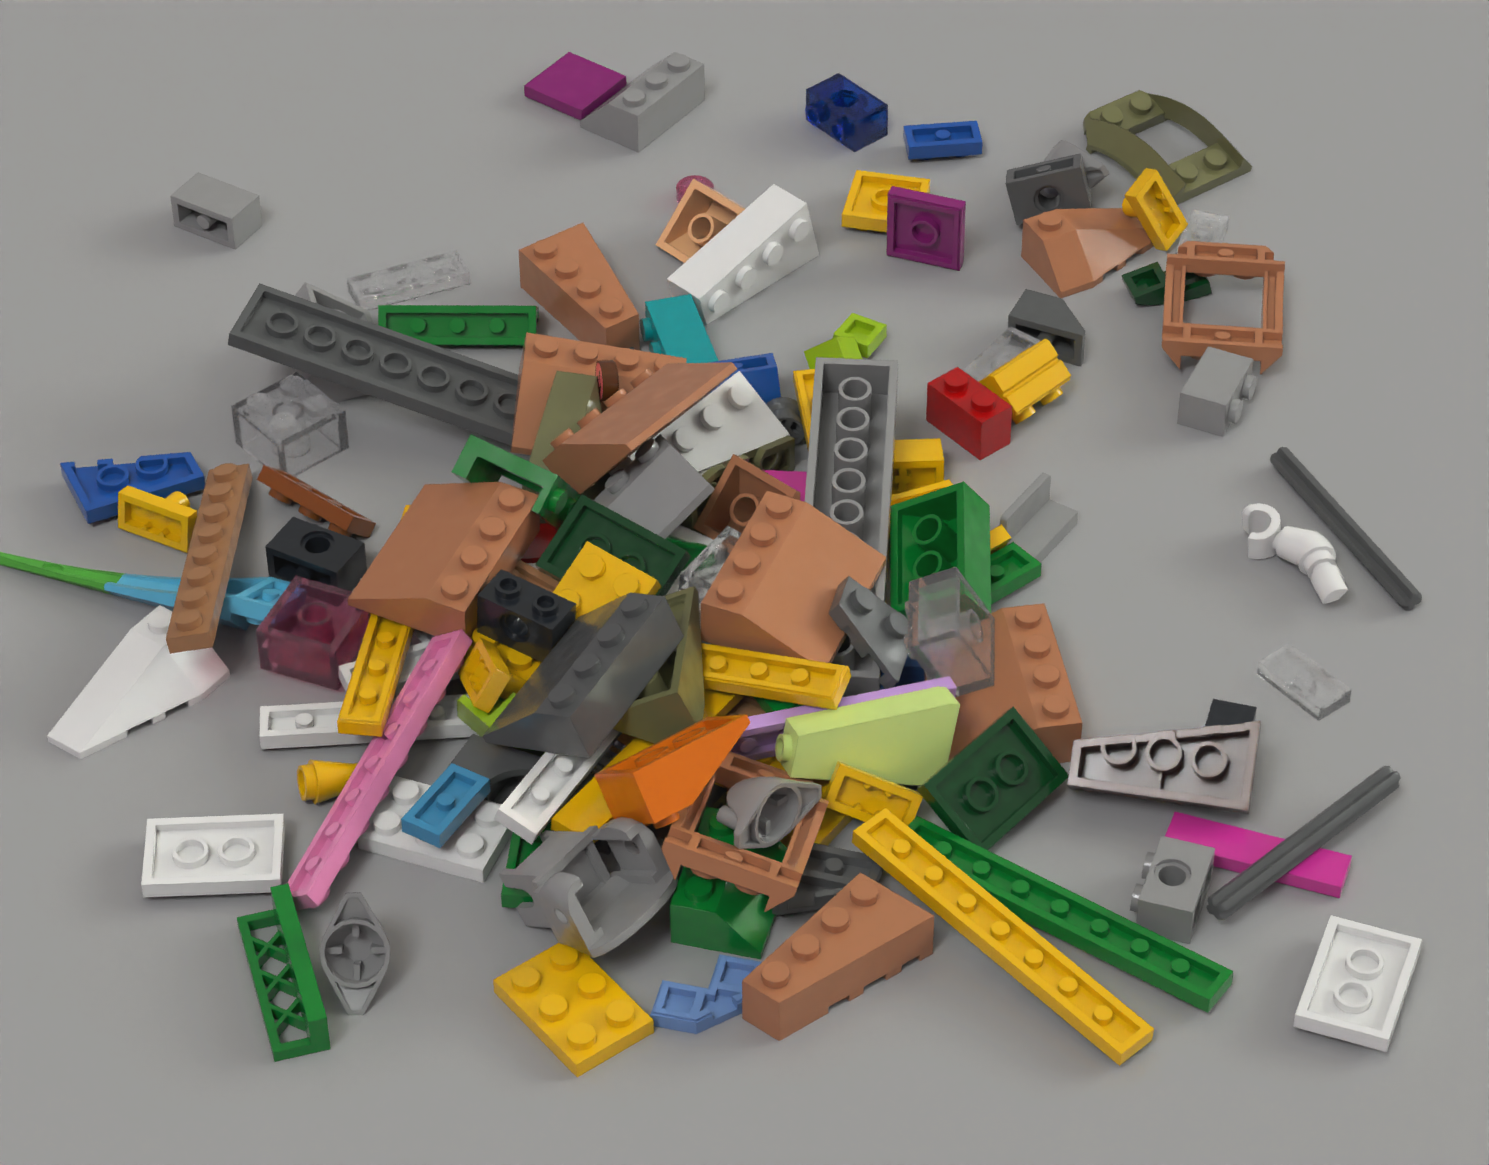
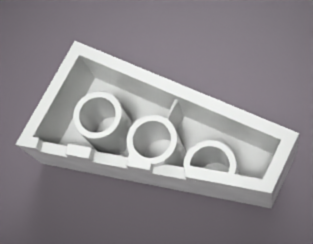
M773 184L667 278L671 296L691 294L702 322L708 325L819 256L807 203Z
M738 371L652 439L661 434L700 473L730 460L733 454L740 456L787 435L790 436V434L742 373ZM636 451L609 474L612 475L619 469L624 470L635 459Z

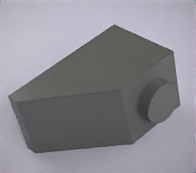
M1025 289L1008 315L1007 347L1024 351L1039 341L1047 339L1056 350L1058 360L1081 367L1084 360L1085 330L1062 298Z

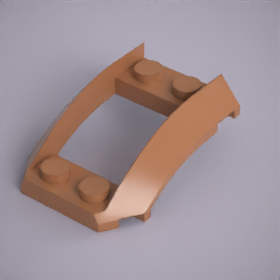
M1186 241L1178 246V254H1167L1162 348L1176 366L1180 369L1181 356H1190L1193 359L1200 360L1208 346L1254 359L1253 361H1260V375L1278 360L1283 352L1285 261L1273 260L1274 252L1262 245ZM1186 272L1194 273L1201 277H1211L1215 274L1233 275L1238 279L1244 280L1263 277L1261 328L1183 323Z
M729 752L695 802L678 811L680 819L672 823L661 850L674 880H676L682 866L688 867L699 877L705 879L719 878L735 884L736 888L744 893L769 896L764 911L766 912L795 896L829 801L821 798L796 825L782 862L745 849H738L734 845L697 833L715 783L724 785V788L729 791L736 783L752 777H780L796 781L813 782L804 778H790L784 770Z

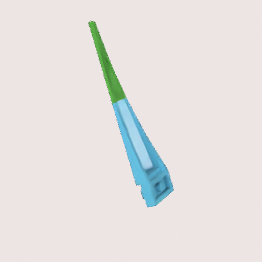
M0 552V565L155 607L161 605L170 611H173L181 577L94 570ZM274 577L229 578L219 624L247 631L251 624L270 625L278 618L289 614L291 611L307 603L309 587Z

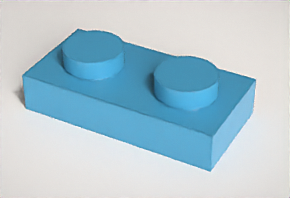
M451 763L402 817V832L441 848L491 792L490 779Z

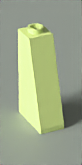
M937 686L841 706L837 710L827 709L786 718L783 734H779L776 739L775 755L790 778L830 780L839 761L896 784L921 786L949 760L960 703L947 687Z

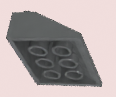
M628 593L578 617L483 735L485 742L591 758L684 637L665 596Z

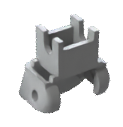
M625 817L610 820L599 829L597 825L589 826L584 832L545 830L539 835L542 844L516 869L504 868L499 873L505 887L522 889L532 897L533 902H522L516 907L526 926L551 928L560 944L568 945L592 958L604 955L635 934L668 901L679 881L678 877L674 880L654 833L643 823ZM593 840H607L621 868L620 871H613L609 874Z

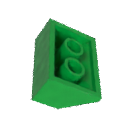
M964 481L890 506V606L903 614L908 620L955 626L991 613L990 505Z
M706 807L697 833L734 845V830L719 823L716 819L719 809ZM779 841L766 848L745 850L782 862L787 847ZM684 866L670 903L671 943L761 960L776 914H772V909L764 912L769 896L744 893L737 889L733 883L719 878L705 879L699 877L690 868Z

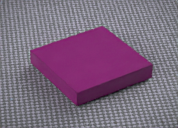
M568 52L524 85V94L532 100L582 120L624 88L627 82L625 75Z
M892 186L888 192L886 255L960 271L964 262L966 201Z

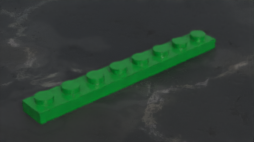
M916 816L908 825V827L1021 920L1207 1013L1232 985V970L919 816Z

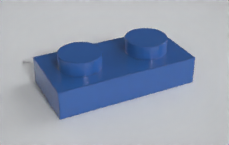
M977 121L903 126V139L908 160H928L951 156L966 157L982 154L983 142Z

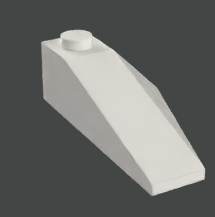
M159 605L130 629L47 735L48 742L79 759H83L127 738L128 730L148 720L154 725L166 719L165 712L183 703L191 707L203 701L230 677V670L212 647L170 654L166 635L172 611Z

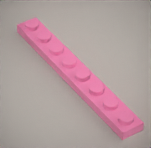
M462 629L432 637L391 706L382 737L374 736L294 870L287 883H289L296 911L316 908L328 898L332 882L338 872L350 860V851L357 839L368 829L370 825L369 819L377 805L389 793V784L396 772L407 762L410 748L416 738L426 729L427 719L435 705L444 698L446 694L445 688L453 674L464 664V656L473 641Z

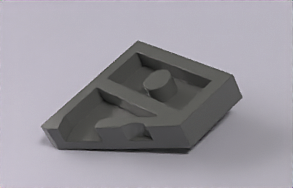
M848 576L837 587L829 615L838 627L848 635L852 646L861 658L870 654L885 674L878 680L881 685L886 689L892 688L899 682L917 626L903 614L897 612L874 595L868 588L863 587Z
M814 843L795 896L772 908V914L783 915L820 910L860 872L879 883L884 869L865 853Z

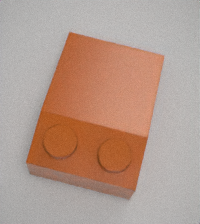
M747 714L706 717L596 773L595 778L613 819L619 817L632 818L643 823L645 826L653 824L655 829L667 826L680 819L678 811L695 802L750 724Z

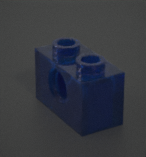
M837 73L806 89V120L853 152L888 135V105L842 74Z

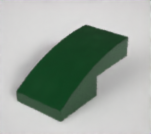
M1158 262L1121 275L1135 304L1164 305L1166 271L1162 270ZM1186 272L1184 302L1212 294L1207 277Z

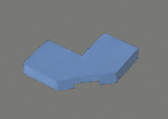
M720 954L708 988L662 980L650 1017L654 1020V1026L698 1034L742 1014V980L762 962Z

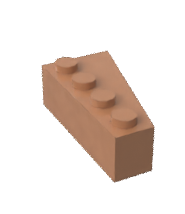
M583 222L519 249L521 288L578 340L621 348L634 347L635 350L640 351L639 314Z
M860 872L742 980V1019L776 1040L781 1041L828 1014L829 1006L840 1000L847 999L851 1001L864 993L866 985L880 977L888 980L900 973L902 965L915 957L921 961L932 955L934 915Z

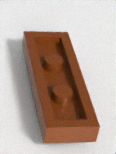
M263 465L257 478L258 481L271 488L268 494L273 498L290 505L294 501L300 504L298 512L318 522L322 518L331 522L328 527L331 531L348 537L357 534L369 538L376 525L372 520L286 471Z

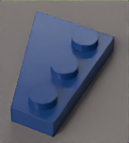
M191 452L140 456L136 463L114 465L113 458L97 460V466L76 468L75 462L60 463L62 476L88 524L118 515V492L127 485L162 498H166L175 491L187 495L202 490L205 487L204 475Z

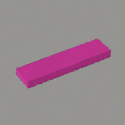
M1176 811L1165 835L1166 837L1215 848L1213 866L1238 873L1243 872L1285 840ZM1319 848L1275 882L1340 898L1351 866L1352 856Z

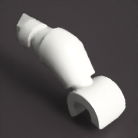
M1257 503L1249 504L1242 512V528L1249 534L1248 558L1259 560L1273 557L1277 554L1278 557L1298 566L1299 570L1310 578L1322 604L1337 601L1348 591L1344 577L1335 562L1336 552L1328 539L1317 531L1293 526H1285L1281 530L1280 515L1275 508L1269 505Z

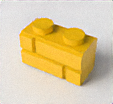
M1043 339L978 382L1012 406V420L1017 425L1036 412L1032 405L1039 400L1044 406L1061 396L1063 391L1060 386L1071 379V374L1063 361L1058 360V354L1050 341Z

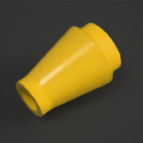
M310 759L308 764L299 765L297 769V783L301 799L303 801L312 800L314 804L339 796L358 763Z

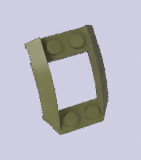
M1138 90L1090 111L1083 120V131L1087 137L1086 150L1089 154L1098 151L1110 157L1124 167L1136 180L1145 168L1157 170L1177 205L1244 175L1252 169V165L1212 123L1187 105L1168 97ZM1166 120H1172L1188 129L1208 147L1168 165L1150 145L1135 134Z

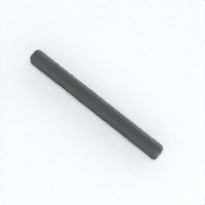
M1280 447L1276 453L1271 455L1270 462L1404 610H1412L1415 605L1421 602V593L1287 447Z
M1390 766L1379 768L1209 896L1206 907L1208 912L1213 914L1218 920L1227 919L1398 789V781L1401 779L1400 774L1397 771H1393Z

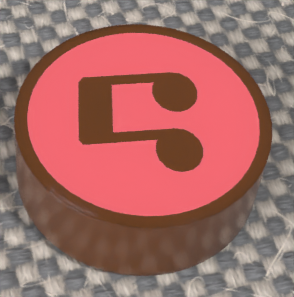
M613 360L597 361L595 376L598 378L600 401L604 402L619 390L618 369Z

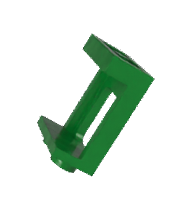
M470 434L451 471L465 483L498 482L500 477L503 476L539 493L532 511L556 530H559L581 495L557 474Z

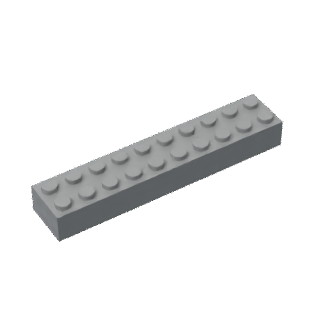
M816 357L805 502L886 556V564L871 590L874 595L885 602L898 395V360ZM847 635L832 664L849 666L851 678L844 692L846 697L880 690V682L878 680L881 678V669L870 654L861 658Z

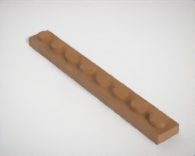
M225 463L210 469L208 472L166 635L170 654L211 648L214 645L253 479L249 464L235 465L233 463Z

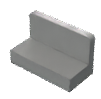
M1042 473L1000 517V525L1002 524L1011 536L1006 546L1014 542L1039 562H1042L1077 525L1078 511L1050 500L1051 476L1046 473Z

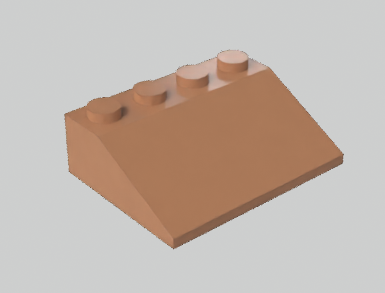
M526 332L519 366L511 452L531 455L556 371L595 376L597 361L613 360L618 369L619 390L624 388L629 393L634 389L630 382L646 369L650 368L655 373L666 364L686 363L687 358ZM601 402L603 413L608 408L605 406L604 402Z
M733 362L671 363L666 364L655 373L648 368L630 382L634 388L632 391L627 393L624 388H621L604 402L608 408L607 410L600 413L595 408L579 420L577 424L581 429L574 434L568 428L550 443L555 450L542 461L552 473L560 476L579 494H582L638 450L644 442L652 439L735 372L737 367Z
M503 482L425 484L349 596L348 605L433 636L462 629L471 639L473 631L477 628L478 594L501 569L512 573L540 531V517L532 511L539 495Z
M766 491L701 602V641L718 646L832 663L847 636L829 615L838 585L850 576L871 591L886 564V556L809 503Z
M1045 603L1001 608L916 649V654L925 655L924 681L950 676L957 687L955 698L960 703L949 760L1005 711L1014 707L1059 763L1071 761L1073 740L1081 739L1082 720Z

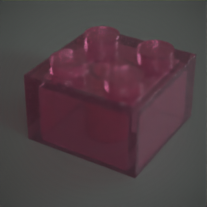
M295 576L256 630L260 668L338 691L342 686L339 679L338 666L357 660L371 613L348 605V598L352 591Z

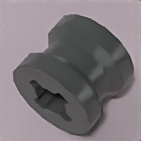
M789 397L772 399L766 405L779 421L782 420L781 424L789 432L790 436L795 438L796 446L804 438L798 402Z

